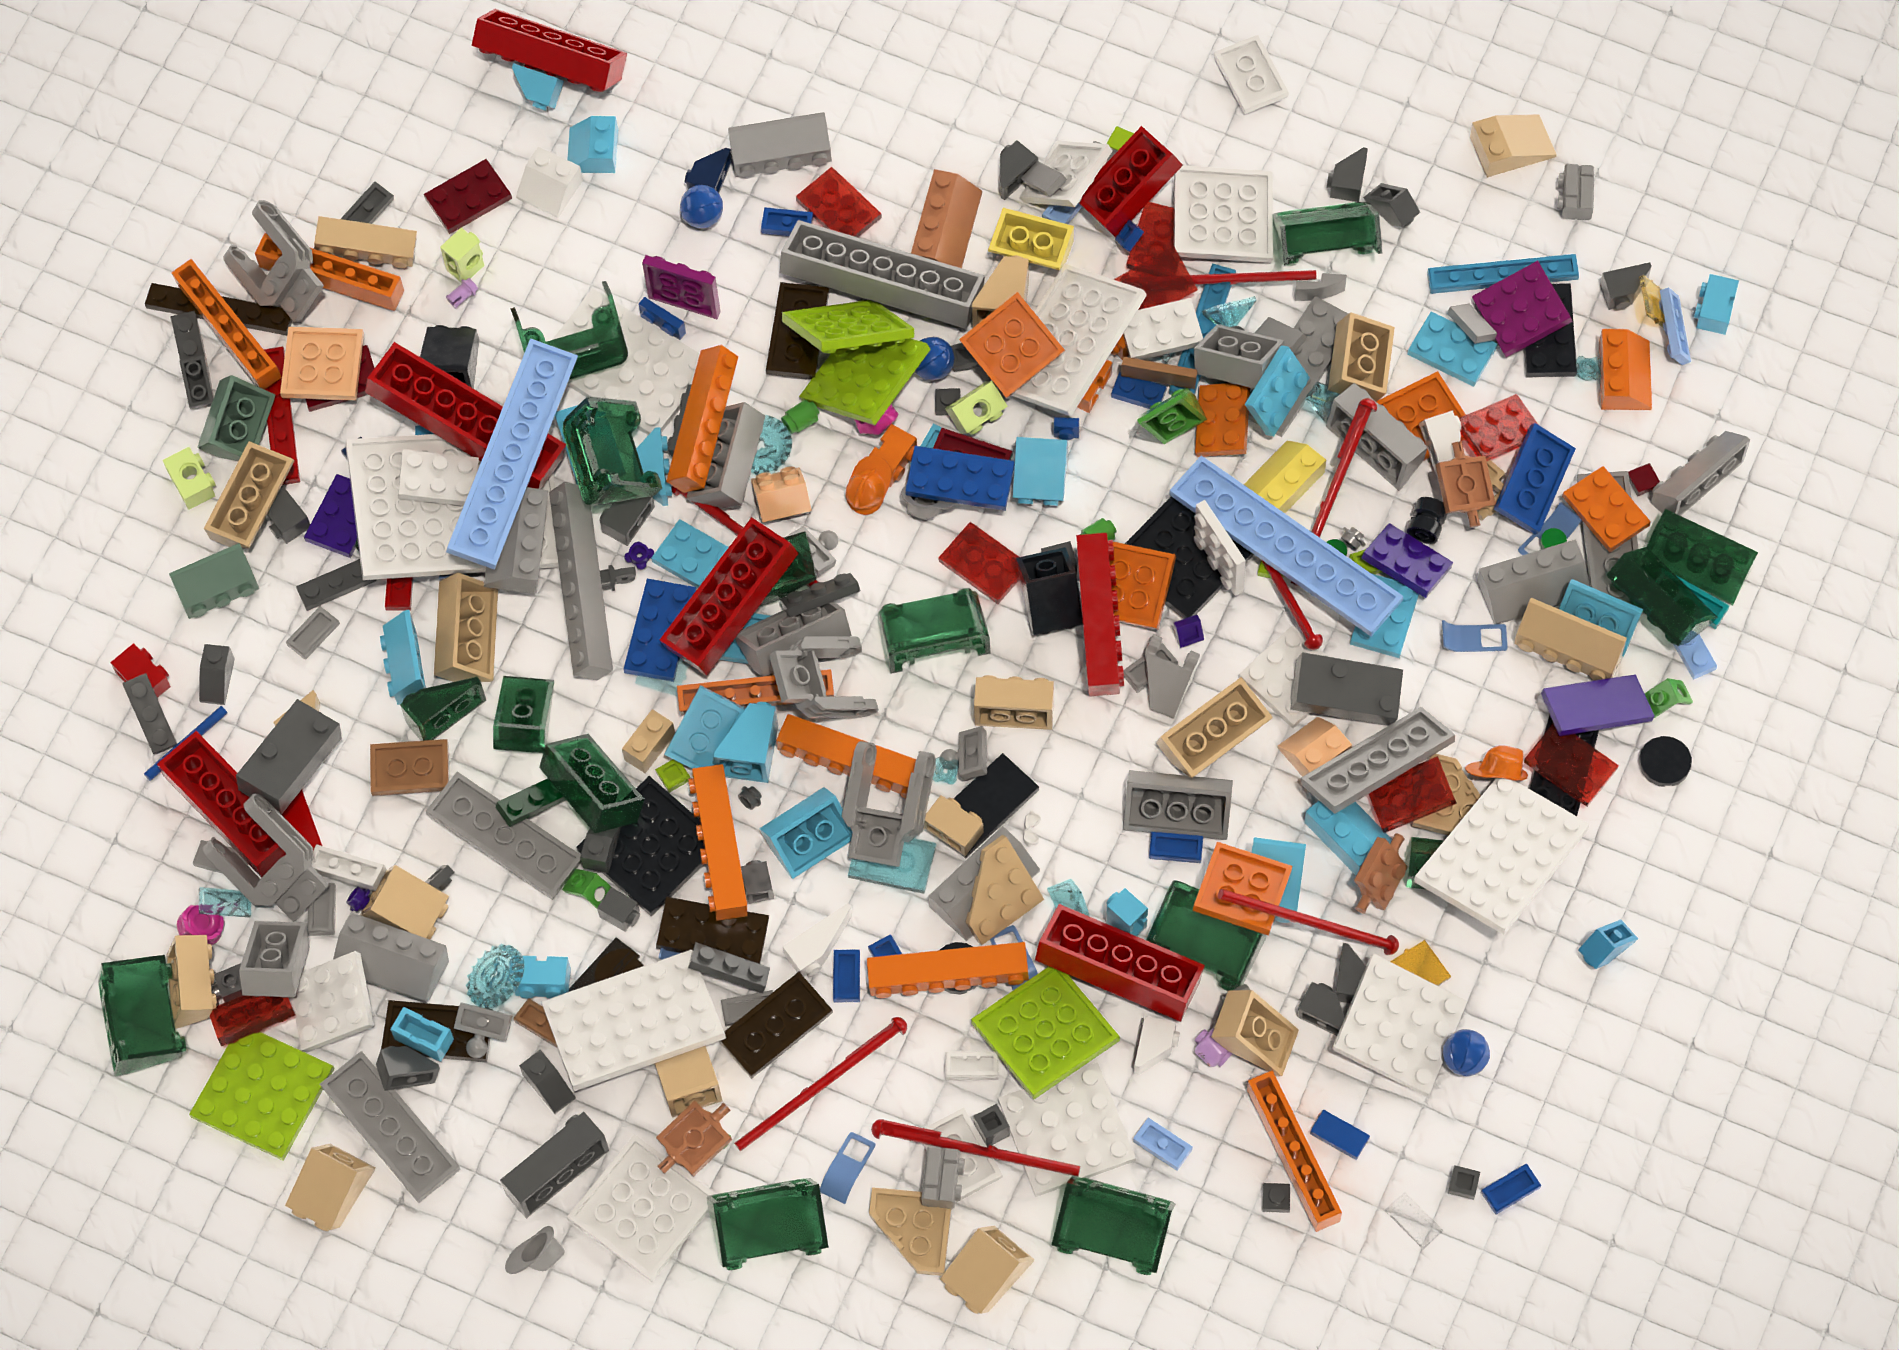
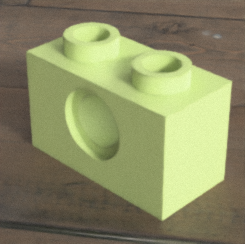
M462 227L440 246L446 270L460 282L463 279H471L485 266L482 257L483 252L479 245L480 240L474 233H467Z
M987 381L946 407L945 410L960 434L969 433L973 435L983 428L981 424L987 420L992 422L1003 415L1002 410L1008 406L993 381ZM976 403H979L982 407L980 416H976L973 411Z
M187 447L162 460L188 510L215 497L212 487L216 486L209 472L206 474L203 472L202 467L205 464L199 453L193 454L190 447ZM190 475H196L193 479H186Z

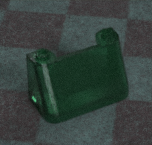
M587 396L564 419V438L582 499L587 505L599 506L652 497L662 489L660 478L655 471L643 473L632 433L641 422V415L636 401Z
M970 588L961 589L957 593L897 605L889 603L882 606V609L878 612V620L890 674L902 672V665L909 661L910 665L915 664V658L964 649L965 654L970 653V649H975L978 656L991 654L990 636L979 596L976 591H972Z
M1173 880L1146 940L1204 964V970L1215 974L1216 980L1219 982L1218 985L1226 991L1234 990L1243 985L1267 935L1193 911L1199 889L1184 882Z
M165 955L101 963L98 987L115 1077L128 1075L182 1057V1053L186 1052L185 1037L180 1036L179 1032L175 1030L167 987L168 979H172L173 974L171 963L166 964Z
M1071 1176L1066 1183L1051 1245L1056 1246L1057 1251L1065 1254H1073V1251L1083 1249L1132 1262V1266L1136 1267V1272L1143 1275L1157 1273L1176 1203L1097 1180Z
M812 1178L789 1180L707 1196L708 1210L720 1265L726 1267L727 1270L742 1268V1263L747 1262V1259L794 1250L805 1251L806 1255L810 1256L820 1254L822 1249L829 1248L820 1186Z

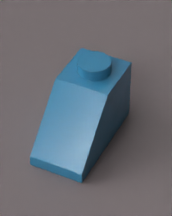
M1618 920L1596 929L1578 951L1583 955L1587 964L1598 969L1609 964L1639 938L1622 920Z

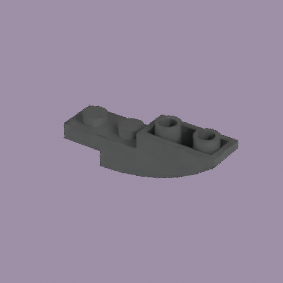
M191 311L170 316L189 408L210 405L213 402L214 395L196 312Z

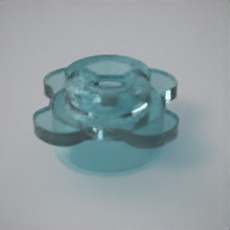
M1579 356L1576 359L1578 364L1576 374L1579 378L1590 381L1592 379L1598 380L1601 377V372L1599 371L1601 361L1599 358Z
M937 757L933 781H945L950 785L954 784L957 781L956 775L959 762L955 759L948 761L944 760L943 757ZM945 768L948 769V772H947V773H944V772H943V770H944Z

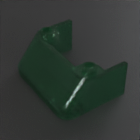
M1354 202L1281 211L1272 215L1278 255L1284 266L1289 265V263L1299 262V258L1303 257L1306 253L1347 248L1358 251V254H1370L1373 252L1372 249L1377 254H1383L1379 213L1369 202Z
M607 281L601 282L607 305L600 306L593 311L591 315L593 328L547 342L540 329L536 327L522 329L515 307L510 308L523 354L531 338L578 355L570 379L624 363L628 357V350Z

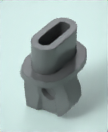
M608 565L609 569L600 570L602 590L612 588V591H615V584L630 583L636 577L635 567L615 570L612 565Z

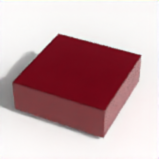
M1650 463L1628 471L1629 482L1637 497L1652 491L1660 482Z

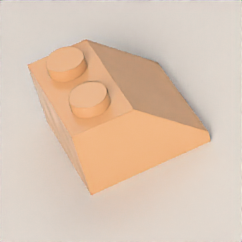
M1316 717L1279 744L1277 748L1303 777L1352 748V744L1336 725Z

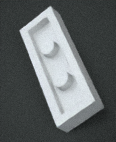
M316 845L313 850L314 859L312 860V867L320 875L376 891L387 870L384 864L324 846Z

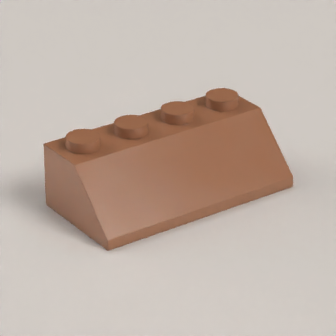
M934 169L911 254L962 268L982 197V190L957 173Z

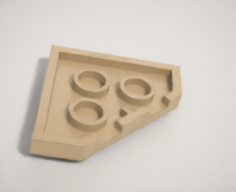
M1434 754L1430 757L1413 820V827L1449 835L1481 797L1472 781L1463 772L1462 766L1456 758L1440 754Z
M1001 835L981 850L979 859L981 865L979 874L975 877L971 895L973 897L971 909L967 913L966 924L977 942L981 945L1045 900L1008 838L1004 835Z
M872 1187L869 1210L871 1219L917 1274L942 1276L945 1273L952 1209L923 1206L921 1200L922 1192Z

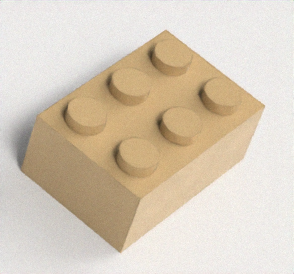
M1352 312L1341 319L1336 326L1328 390L1341 394L1355 383L1360 388L1365 389L1375 401L1386 395L1395 327Z
M993 675L976 677L974 698L975 726L1052 730L1054 681H1049L1045 678L1023 680L1021 677L1016 676L1009 677L1008 679L997 678Z

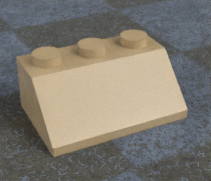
M177 935L174 937L166 954L172 1029H178L209 1018L212 1010L216 1009V994L211 991V985L214 984V970L209 968V960L212 959V945L207 944V935Z

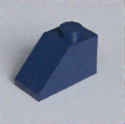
M726 147L696 160L692 169H688L685 175L684 182L687 184V188L689 189L696 185H706L720 193L732 163L731 149Z

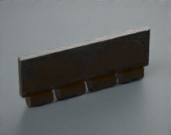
M616 937L569 988V992L644 966L638 960L640 955Z

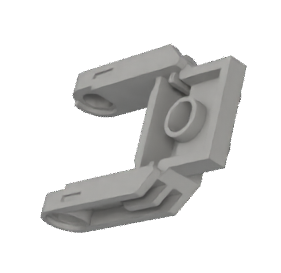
M259 200L252 210V216L282 251V256L277 259L268 275L264 273L255 260H251L236 245H231L223 256V260L260 306L280 305L293 322H300L324 285L310 269V264L313 263L311 248L274 204L266 200Z
M805 636L801 641H797L795 645H791L788 651H774L769 654L781 702L795 703L796 707L808 718H861L878 712L876 699H863V696L826 697V689L817 658H848L858 655L862 652L859 637Z
M858 742L854 750L842 812L843 820L853 831L848 858L895 867L900 866L904 842H910L923 832L936 764L933 753L918 752L914 773H911L902 815L866 808L877 749L874 743Z
M252 794L244 803L245 811L286 852V855L281 857L260 879L234 851L231 852L223 843L216 840L215 837H212L203 847V852L253 905L272 906L276 904L294 922L330 884L312 867V860L314 859L313 847L263 796Z

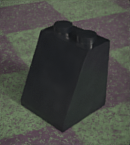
M436 325L435 327H427L420 357L474 389L479 349L477 329L469 326L449 328L444 325Z
M1066 547L1017 557L1016 562L1028 622L1033 635L1048 634L1051 631L1072 629L1075 626L1083 625L1077 575Z

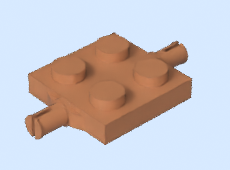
M1459 441L1452 443L1455 458L1451 461L1439 462L1435 466L1446 514L1456 512L1467 513L1470 528L1481 525L1477 511L1482 508L1493 507L1496 505L1486 457L1465 456L1463 442Z
M1395 833L1391 843L1385 838H1376L1354 879L1362 895L1355 907L1358 912L1365 914L1370 902L1377 909L1385 910L1393 898L1394 892L1408 868L1399 856L1398 851L1405 840L1402 835Z
M694 1100L656 1137L668 1153V1156L657 1167L666 1174L677 1163L694 1177L733 1140L720 1123V1120L731 1111L729 1107L722 1103L711 1113L704 1110Z

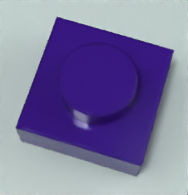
M1198 615L1173 622L1177 643L1180 648L1204 640L1201 620Z

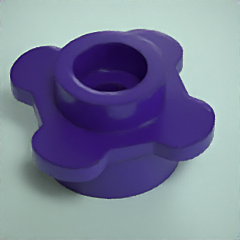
M637 541L633 543L624 558L627 563H633L637 569L643 570L647 567L646 563L655 552L651 548L648 549L642 542Z
M358 886L351 892L346 901V904L351 906V911L357 912L359 909L363 910L370 900L368 896L370 890L362 889Z

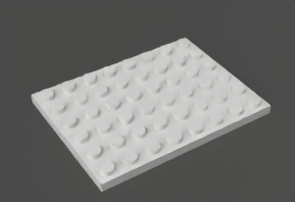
M435 434L346 439V452L363 580L486 572V566L446 553L463 506L398 499L403 449L472 457L471 455ZM478 460V469H479V466H480V464H481V461H479V460ZM553 473L542 487L543 490H548L539 569L559 567L549 492L556 488Z

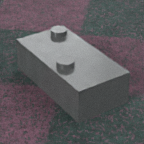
M1302 652L1296 660L1290 710L1389 726L1398 719L1404 669Z
M296 699L236 774L238 790L249 797L252 794L263 796L282 815L342 739L340 723Z
M584 1111L580 1115H573L567 1120L563 1129L500 1179L506 1196L527 1219L609 1151L605 1135Z

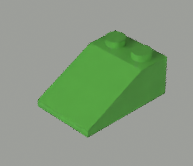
M1188 388L1179 389L1165 401L1153 404L1150 410L1144 412L1137 419L1142 427L1164 445L1207 420L1195 394Z

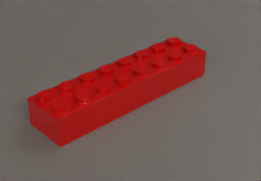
M396 342L391 345L367 378L365 393L472 457H479V461L483 459L503 408L502 405ZM548 433L527 487L542 489L562 461L567 444Z

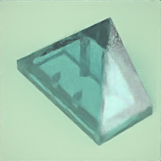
M1256 297L1216 305L1202 310L1203 316L1216 325L1237 326L1255 304Z
M1318 382L1306 395L1305 400L1327 424L1333 400L1340 394L1328 390V385Z
M1071 878L1047 888L1055 908H1057L1058 904H1061L1090 917L1082 891Z
M199 888V913L251 917V902L240 891Z

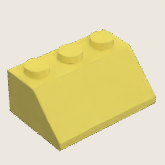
M1003 208L988 252L1007 257L1017 255L1029 259V263L1060 270L1067 262L1074 242V226Z
M1287 440L1244 485L1286 513L1325 473L1326 459L1308 444Z

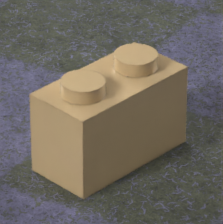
M652 709L623 746L624 760L643 773H646L674 736L673 722Z
M940 795L926 813L923 828L964 856L967 855L984 833L982 819L973 812L967 813L961 809V805L953 798L949 797L946 799Z

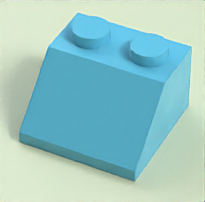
M590 116L570 127L567 160L579 165L581 173H616L618 145L616 116Z

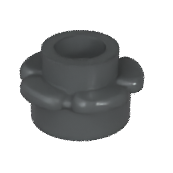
M743 786L741 788L742 792L738 794V798L746 808L753 810L756 806L759 807L761 805L760 799L762 795L755 787L747 788Z

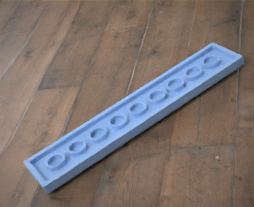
M530 338L446 553L495 570L578 355Z
M1202 455L1169 490L1170 496L1194 513H1196V504L1205 500L1231 539L1371 637L1403 601V595Z

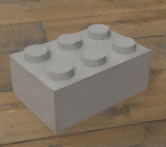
M1217 324L1194 348L1195 369L1198 375L1205 376L1206 378H1214L1230 384L1250 387L1254 390L1280 346H1285V340Z
M254 921L239 969L242 995L295 997L310 948L307 923Z

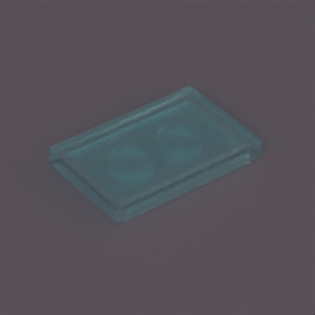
M915 838L910 842H904L899 867L852 859L848 878L925 894L936 843Z

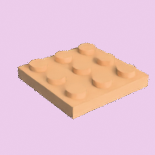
M288 327L281 397L356 400L364 339L363 329Z

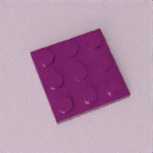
M645 255L642 266L649 299L718 320L721 309L716 276L704 270L696 271L690 269L682 263L674 264L659 256Z
M1538 261L1472 296L1482 317L1497 332L1495 339L1506 358L1573 322Z

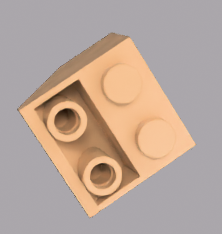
M785 467L780 472L773 474L764 472L751 479L762 523L812 511L806 482L800 467Z

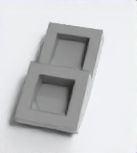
M1322 273L1321 282L1296 280L1295 301H1312L1315 296L1324 299L1345 291L1347 275Z

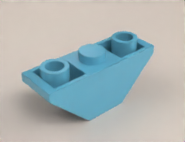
M657 427L632 452L636 486L639 489L653 496V499L662 506H668V496H672L671 484L666 482V474H668L670 469L669 458L664 459V451H668L667 436H662L661 428Z

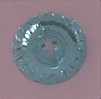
M765 415L763 430L758 442L759 444L760 441H763L765 448L761 447L757 450L754 457L751 473L755 475L773 470L777 471L778 467L785 465L792 449V438L786 425L775 417Z
M501 943L498 947L492 946L490 951L484 950L483 957L477 958L476 965L471 966L472 973L467 975L469 982L465 985L468 989L467 995L471 998L470 1001L479 1007L488 1009L501 1005L513 995L524 973V959L516 948Z

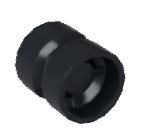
M1420 497L1413 512L1415 517H1411L1407 527V534L1422 543L1435 544L1438 542L1442 531L1441 525L1445 523L1448 514L1445 512L1442 501L1432 497Z

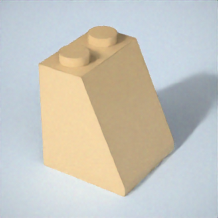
M1017 255L1011 257L1004 256L972 303L973 328L1017 292L1027 303L1029 259Z
M394 865L386 870L376 891H372L370 900L360 915L431 939L436 930V927L433 926L436 919H441L448 908L446 901L449 896Z
M706 1046L654 1063L672 1118L679 1116L694 1100L702 1108L723 1101Z
M331 1143L312 1147L285 1206L292 1209L291 1213L302 1219L309 1218L315 1222L314 1225L321 1230L329 1231L340 1228L376 1167Z
M996 1226L981 1227L977 1229L940 1280L946 1284L944 1287L949 1293L954 1296L959 1295L966 1301L965 1306L976 1314H983L989 1312L1035 1259Z

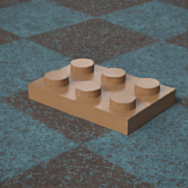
M448 739L370 744L372 796L442 791L449 782Z

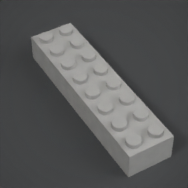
M800 220L797 221L781 251L779 272L967 329L972 319V303L983 288L985 275Z

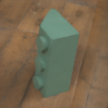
M233 375L221 379L197 448L219 458L239 461L249 441L259 445L275 394Z
M240 543L169 573L189 619L201 617L207 611L216 607L227 606L232 600L250 596L259 589Z

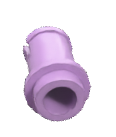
M470 278L461 280L462 284L449 295H446L447 300H450L449 303L454 308H457L471 295H476L475 291L478 290V287Z

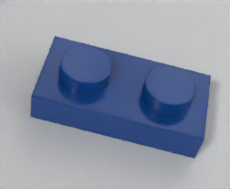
M764 207L761 233L790 236L798 220L810 224L813 223V212Z
M646 297L639 302L640 316L643 319L657 325L662 331L679 340L686 334L684 321Z
M1119 372L1111 398L1150 409L1153 404L1163 402L1167 386L1151 381L1123 377L1121 372Z

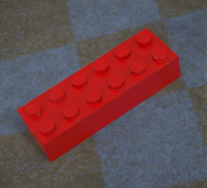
M496 8L477 18L471 46L479 48V51L482 53H494L500 55L501 59L505 61L521 62L526 68H538L544 70L547 75L554 77L562 76L568 78L567 81L570 83H583L590 86L591 90L603 92L622 80L627 58L626 52Z
M751 517L660 638V641L669 651L707 676L799 553L789 541Z
M1107 533L1076 535L1089 697L1120 694V687L1125 685L1123 666H1118V661H1123L1121 640L1116 641L1115 637L1121 635L1119 615L1114 616L1113 612L1119 611L1117 590H1112L1111 587L1116 586L1115 565H1110L1109 563L1114 561L1113 540H1108Z
M197 731L157 763L163 777L261 878L281 857L286 855V852L245 811L244 803L250 797L238 790L237 772Z
M1058 904L1039 941L1035 961L1180 1022L1200 984L1205 968L1204 964L1061 904Z

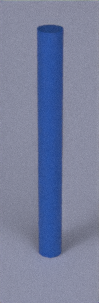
M222 706L216 709L143 773L149 781L155 778L161 772L157 766L159 761L195 731L201 736L204 735L227 714V711Z

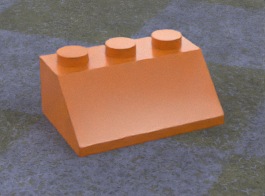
M1602 329L1599 340L1601 410H1652L1650 341L1628 329Z

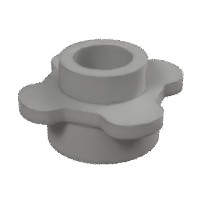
M1346 527L1343 528L1345 533L1341 539L1351 547L1358 549L1361 544L1363 546L1366 545L1362 539L1364 535L1354 527H1351L1350 530Z

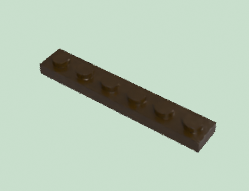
M151 283L145 300L146 309L177 315L195 311L197 318L204 320L180 288ZM222 296L246 328L288 335V327H291L293 320L283 308L260 306L255 302Z

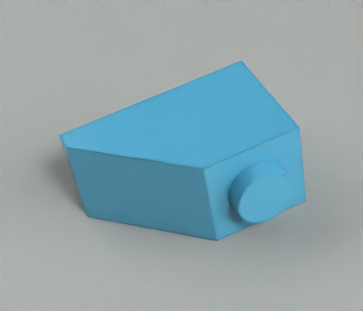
M513 63V72L526 99L533 101L532 106L545 111L547 106L555 109L564 81Z

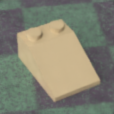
M1539 114L1495 115L1472 122L1470 138L1487 178L1557 156Z
M1231 990L1227 992L1211 1038L1229 1052L1267 1071L1273 1070L1277 1076H1283L1299 1029L1253 990Z

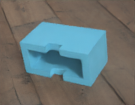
M1710 274L1708 282H1702L1699 297H1703L1702 304L1697 303L1694 318L1698 319L1697 329L1726 335L1739 280Z
M1126 888L1120 893L1115 892L1106 902V924L1138 936L1147 927L1148 919L1146 917L1148 916V908Z
M515 956L512 980L515 996L527 999L533 997H547L550 999L569 992L571 967L568 957L547 956L546 961H537L536 956Z
M405 1007L402 1008L390 1029L395 1040L440 1062L454 1040L449 1028L432 1020L429 1021L423 1018L422 1015Z

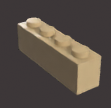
M318 216L314 249L336 256H343L344 259L350 261L362 259L368 260L372 264L389 263L397 268L412 267L417 231Z

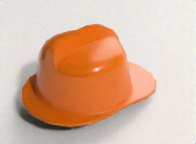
M871 455L861 459L855 466L846 487L847 503L855 512L863 515L873 514L882 505L892 478L891 467L886 460L879 456Z
M1505 745L1491 748L1487 751L1483 761L1473 762L1465 767L1467 773L1478 777L1505 778L1516 781L1525 780L1528 777L1527 772L1522 769L1523 751Z

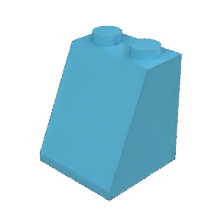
M1016 437L1013 498H1018V503L1033 504V499L1043 500V505L1058 506L1059 501H1064L1068 440Z
M766 702L749 703L714 752L715 765L723 764L725 778L769 782L778 732L775 706Z
M1254 837L1252 853L1293 866L1279 906L1297 911L1306 844ZM1275 916V920L1278 921V922H1281V923H1289V922H1290V921L1287 920V919H1284V918H1280V917Z

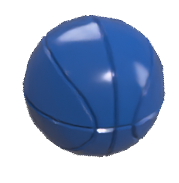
M696 185L689 188L683 194L680 201V213L683 219L689 225L696 228L713 226L718 222L723 212V201L720 194L714 188L706 185Z
M934 336L920 340L927 343L931 350L917 367L915 373L921 378L930 381L946 377L953 368L955 360L950 344L944 339Z
M1470 1029L1458 1030L1451 1034L1443 1046L1444 1061L1453 1073L1460 1076H1474L1480 1073L1490 1060L1489 1044L1485 1037L1477 1031Z

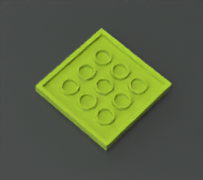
M872 300L782 312V322L823 353H834L836 349L842 348L856 350L862 345L881 346L883 342L889 341L902 343L905 342V339L914 338V328L880 303Z
M911 338L905 339V342L902 343L889 341L883 342L881 346L862 345L856 350L836 349V352L828 356L817 371L816 376L811 379L802 391L799 398L801 401H813L818 408L876 425L931 349L927 343Z
M1050 966L971 1019L975 1029L1033 1099H1036L1120 1041V1036L1070 976Z
M240 1023L190 1111L189 1116L284 1161L323 1091L320 1083L328 1078L335 1068L325 1061Z

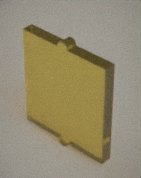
M1641 275L1639 279L1646 315L1655 324L1663 327L1665 317L1659 306V301L1661 300L1660 290L1662 289L1653 283L1652 279L1650 280L1646 276Z
M1425 940L1411 949L1406 948L1403 954L1390 961L1437 986L1451 978L1449 972Z

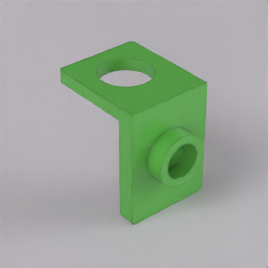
M1667 678L1644 693L1655 715L1654 718L1677 703H1693L1682 680ZM1677 687L1682 691L1684 697L1680 694Z
M576 869L562 890L568 894L584 897L597 909L601 901L595 899V890L602 886L606 895L611 886L597 873Z

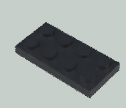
M1571 283L1552 284L1573 321ZM1574 321L1524 348L1526 378L1576 377Z

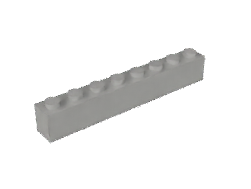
M563 482L551 490L549 495L573 676L599 680L613 671L589 488Z

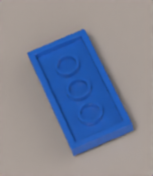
M1536 423L1530 425L1494 510L1534 535L1540 533L1576 448Z
M915 446L906 486V495L1006 511L1015 461Z
M647 578L623 668L625 674L670 682L675 681L680 657L669 651L660 641V638L696 592V587Z

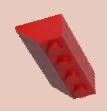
M1140 126L1100 169L1093 183L1083 194L1079 204L1116 237L1127 221L1132 220L1183 164L1144 127Z

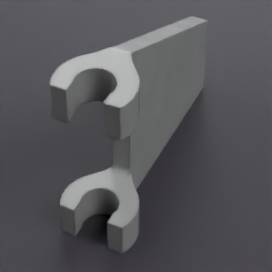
M1153 634L1145 650L1149 706L1151 710L1174 719L1200 654L1191 650L1186 656L1183 667L1156 656L1163 638Z

